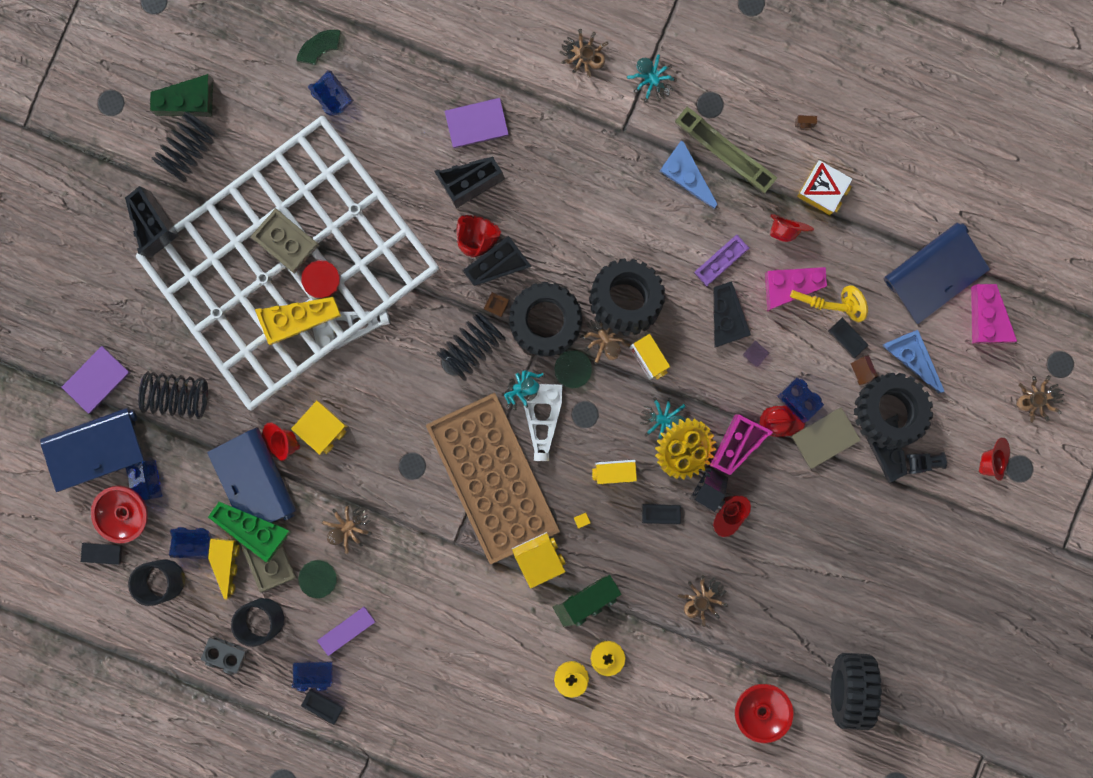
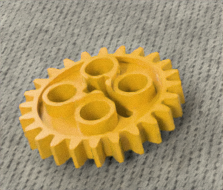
M686 418L685 422L679 419L678 425L672 422L673 428L666 427L667 433H661L663 439L657 440L660 446L655 447L659 452L655 455L659 459L657 463L664 472L676 479L680 476L685 480L686 475L692 478L693 473L699 475V469L705 471L704 465L711 464L708 459L714 458L711 454L712 451L716 450L712 446L716 443L713 439L714 434L710 432L711 429L696 419L691 421L689 418Z

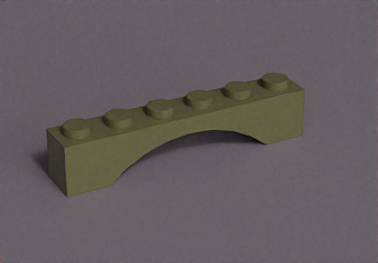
M688 106L675 120L676 125L763 194L767 192L777 179L775 175L737 148Z

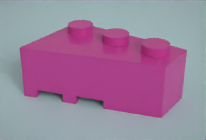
M826 267L767 271L765 273L767 311L796 300L790 297L792 290L809 295L827 287Z
M977 284L972 286V344L1017 342L997 284Z
M735 414L709 466L724 474L731 475L773 432L739 414Z

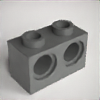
M212 636L208 639L200 660L205 661V665L216 668L218 666L223 668V672L234 675V673L237 674L241 671L249 649ZM212 648H216L219 651L218 658L212 656ZM230 655H234L237 658L236 665L229 662Z

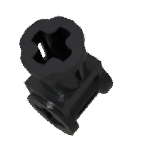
M940 452L937 455H930V453L906 455L910 466L908 474L925 473L926 471H932L933 468H947L945 452Z

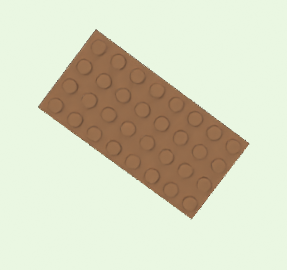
M496 393L490 394L426 424V428L490 565L514 554L512 548L546 532L549 537L560 532Z

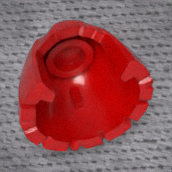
M465 215L458 218L456 230L457 243L464 255L470 257L481 256L497 243L501 231L491 221L484 220V218L475 215L473 217L472 215Z

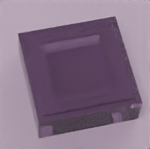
M755 340L742 356L757 368L768 356L769 352Z

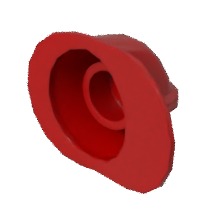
M774 214L770 215L774 219L770 236L780 241H792L796 239L801 231H814L812 226L805 223L788 220Z
M773 406L763 411L759 423L773 432L770 436L780 437L791 436L802 430L806 419L802 410L796 406Z
M272 422L264 425L262 436L269 451L279 460L284 461L287 456L300 449V445L292 431L281 429Z
M999 438L994 449L985 451L982 454L979 467L980 474L995 476L998 481L1003 479L1010 457V447L1006 438Z
M728 496L724 498L725 503L717 513L713 523L714 531L717 535L721 537L733 535L748 517L751 511V503L744 496Z

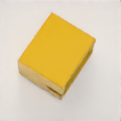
M586 512L574 517L578 528L590 524Z

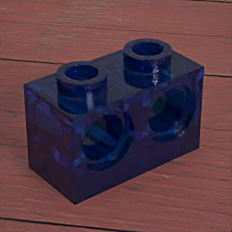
M798 377L793 379L777 395L803 423L809 421L824 406L821 402V397L817 393L812 392L808 388V384ZM792 388L798 390V397L792 394ZM806 401L811 403V410H808L805 407Z

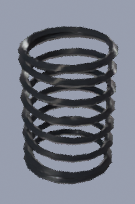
M186 111L182 118L203 136L184 124L176 122L177 126L197 143L172 129L171 133L191 150L175 140L165 137L166 141L185 157L163 144L160 145V148L179 164L159 152H155L157 158L151 157L155 163L182 182H187V178L178 169L185 173L193 174L192 170L184 162L194 167L198 166V163L190 155L198 159H204L203 155L196 148L204 152L209 151L208 147L201 140L208 144H214V140L207 133L214 137H219V134Z
M476 311V315H472V317L489 337L471 322L466 321V325L482 343L465 329L459 328L461 334L475 350L455 334L453 335L454 340L466 354L450 341H446V344L457 358L444 348H440V352L436 351V354L464 381H467V377L455 363L469 374H473L472 368L463 357L475 367H480V363L472 353L481 360L486 361V356L480 348L489 354H493L492 348L486 341L499 348V342L492 334L500 340L506 341L505 336L479 311Z
M149 371L143 375L138 394L139 409L142 413L147 412L150 406L152 414H155L159 407L161 415H164L169 404V414L171 416L175 415L178 406L180 417L184 416L186 408L189 418H192L194 414L199 420L203 417L208 400V383L205 378L194 380L193 377L189 376L185 379L184 376L180 375L176 379L173 374L167 377L164 373H161L158 376L155 372L150 373ZM152 376H155V379H156L155 382H154V385H153V377H152ZM161 377H164L165 382H164L163 387H162V390H161V389H160V378H161ZM173 378L174 384L170 393L169 380ZM180 379H182L183 385L179 396L178 382ZM189 380H191V381H192V387H191V391H190L189 399H188V386H187V384H188ZM150 382L147 404L144 406L146 389ZM202 386V407L199 415L198 401ZM157 388L156 403L154 407V397ZM165 390H166V399H165V405H164V409H163V401H164V395H165ZM174 393H175V401H174V407H173V411H172L173 398H174Z
M168 559L143 563L130 574L128 581L129 592L132 598L139 604L155 606L176 598L182 592L185 584V574L181 566L175 561ZM153 567L161 570L167 578L166 593L162 597L156 596L148 587L147 577Z
M260 598L247 603L235 611L232 617L231 630L233 636L239 643L245 646L256 647L262 645L280 633L284 625V613L278 603L271 599ZM251 607H257L268 615L270 631L267 636H258L248 628L246 619Z

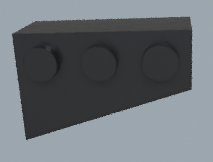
M494 157L472 161L461 166L455 165L445 170L439 169L434 171L456 209L505 180L503 172Z
M139 186L125 197L129 217L133 222L135 230L133 234L137 239L139 247L137 248L138 254L151 258L179 236L151 191Z
M506 236L462 271L472 285L476 286L532 266L512 239Z
M708 466L689 499L709 511L715 512L720 510L725 503L723 498L726 493L728 477Z

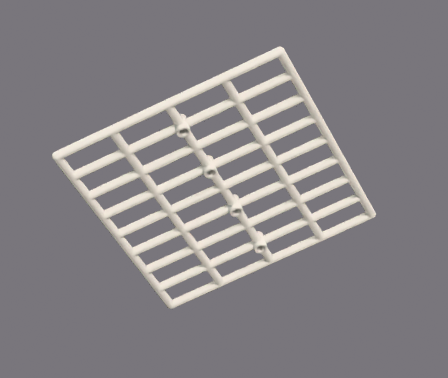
M325 116L317 118L173 226L177 233L186 228L208 259L191 271L172 244L169 243L164 248L185 275L169 288L166 286L145 256L136 254V258L250 411L254 410L439 270L437 263ZM321 125L345 155L329 168L305 138ZM298 142L322 172L306 185L282 155ZM276 159L299 189L284 202L281 201L260 173L263 168ZM349 162L373 192L358 204L354 203L333 175ZM253 176L276 205V209L301 230H303L287 208L305 196L327 226L312 239L319 243L332 233L355 263L354 266L340 275L338 289L360 317V320L346 331L342 330L335 319L328 321L327 323L338 337L322 349L307 330L300 333L315 354L299 366L296 365L280 342L273 344V347L291 369V372L277 383L272 381L252 354V351L266 342L267 339L255 308L247 299V296L263 285L279 306L288 305L271 283V278L287 267L280 262L267 273H264L242 244L272 212L270 211L259 219L237 190L239 186ZM326 179L349 207V211L334 222L310 192ZM230 193L253 222L252 226L238 236L235 235L214 206ZM377 199L401 229L386 242L382 240L362 213L363 209ZM207 210L230 239V242L216 253L212 252L191 223ZM353 217L358 219L378 246V248L363 259L359 257L338 229ZM405 236H407L429 265V268L415 279L410 277L389 249ZM235 247L257 276V280L243 291H241L219 261L220 258ZM318 249L312 253L316 260L326 261ZM381 254L386 256L407 284L391 297L367 267L369 263ZM212 264L236 295L220 308L196 278V276ZM289 270V272L292 274V276L304 290L301 282L302 275L300 274V272L297 270V272L294 274ZM359 271L363 273L384 301L368 314H366L344 284L345 281ZM188 282L192 284L211 310V315L197 325L194 324L173 295ZM304 290V292H305V293L307 294V296L310 298V299L307 300L306 302L311 301V300H317V299H319V298H315V297L310 296V295ZM239 302L242 303L263 332L261 336L247 346L225 317L226 312ZM215 320L221 323L241 350L225 363L222 362L201 333L202 330ZM244 357H246L269 388L253 401L250 400L228 370Z

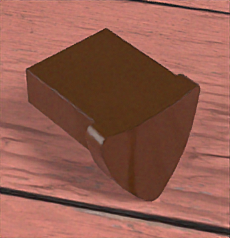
M869 355L850 363L859 385L869 383L880 376L879 372H876Z

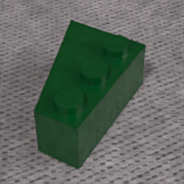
M209 74L150 92V111L155 116H182L187 111L195 117H212L213 79Z
M606 575L552 608L563 627L575 624L580 626L587 621V616L599 614L603 611L601 609L606 604L608 607L618 601L617 597L622 594L611 575Z

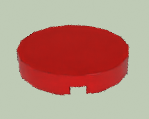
M317 260L305 267L301 282L304 290L310 296L324 299L331 297L337 292L340 275L333 264Z

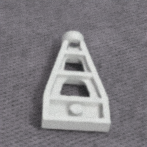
M387 309L370 321L366 328L357 331L333 350L339 349L381 326L390 324ZM340 311L341 316L335 318V320L347 321L350 328L354 325L353 319L360 317L356 312ZM327 322L313 327L315 341L321 349L336 338L333 329Z
M539 384L540 388L536 394L524 396L527 401V405L524 408L535 451L534 461H549V449L562 405V385ZM536 404H549L551 406L550 416L547 420L540 421L535 417L534 406ZM537 425H547L549 427L548 436L545 440L537 438ZM544 450L545 453H538V451Z

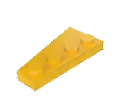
M333 297L255 309L269 345L278 343L341 316Z

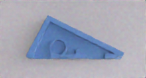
M681 140L660 169V172L715 209L717 202L686 145Z
M918 330L882 344L886 350L938 394L944 392Z

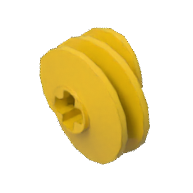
M603 641L593 648L590 660L596 672L604 676H612L619 673L624 667L625 654L619 644L613 641ZM611 654L612 661L606 663L603 656Z
M576 661L562 663L557 668L554 676L556 689L562 695L570 698L583 694L589 682L586 668ZM570 675H574V678H577V680H573V683H569V680H566V678H570Z

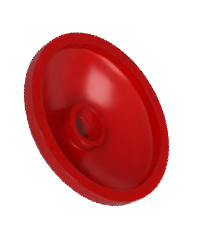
M112 486L101 491L95 497L91 507V519L96 531L103 538L114 543H127L139 537L144 531L148 521V511L144 500L137 492L124 486ZM122 509H125L127 514H124Z
M753 685L747 688L736 702L735 720L737 726L752 741L758 743L777 741L788 732L793 722L794 712L789 697L784 691L774 685ZM761 708H765L764 714H759Z

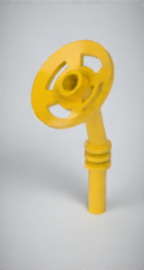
M852 285L843 288L841 292L842 304L827 302L823 298L811 297L794 290L790 293L791 298L808 303L811 307L814 306V308L819 310L828 309L846 312L856 322L864 321L868 315V305L864 295L857 287ZM858 311L861 312L859 318L855 315Z

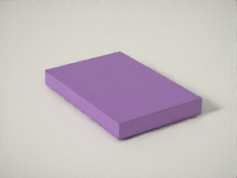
M500 98L445 111L453 149L509 136Z
M101 346L62 388L88 414H91L130 372L104 346Z

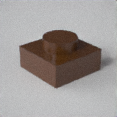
M798 115L795 119V127H800L801 130H811L817 124V116Z
M491 292L484 310L502 317L509 299Z

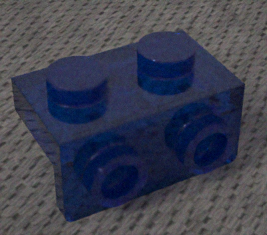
M327 71L316 83L308 85L312 97L319 101L323 111L330 116L340 115L354 101L332 71Z
M156 460L143 461L126 468L129 488L137 492L144 501L162 497Z
M184 527L170 529L172 536L169 551L170 558L208 559L210 539H212L208 530L204 528L188 530Z
M333 661L293 663V683L291 688H297V691H308V688H316V691H326L328 687L333 685Z

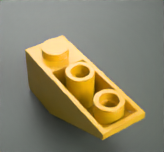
M212 538L210 539L208 559L223 598L229 599L235 592L233 576L237 574L235 558L239 555L240 546L237 545L238 540Z

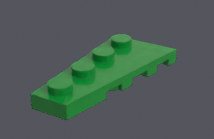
M218 502L208 516L214 523L267 563L270 562L291 533L290 530L222 502Z

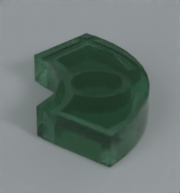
M325 30L317 33V35L303 44L296 61L316 65L318 59L324 53L330 50H338L341 30Z

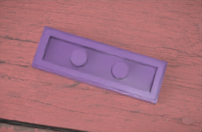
M735 235L700 266L694 274L707 287L750 248L738 235Z
M364 606L317 641L329 656L376 621Z

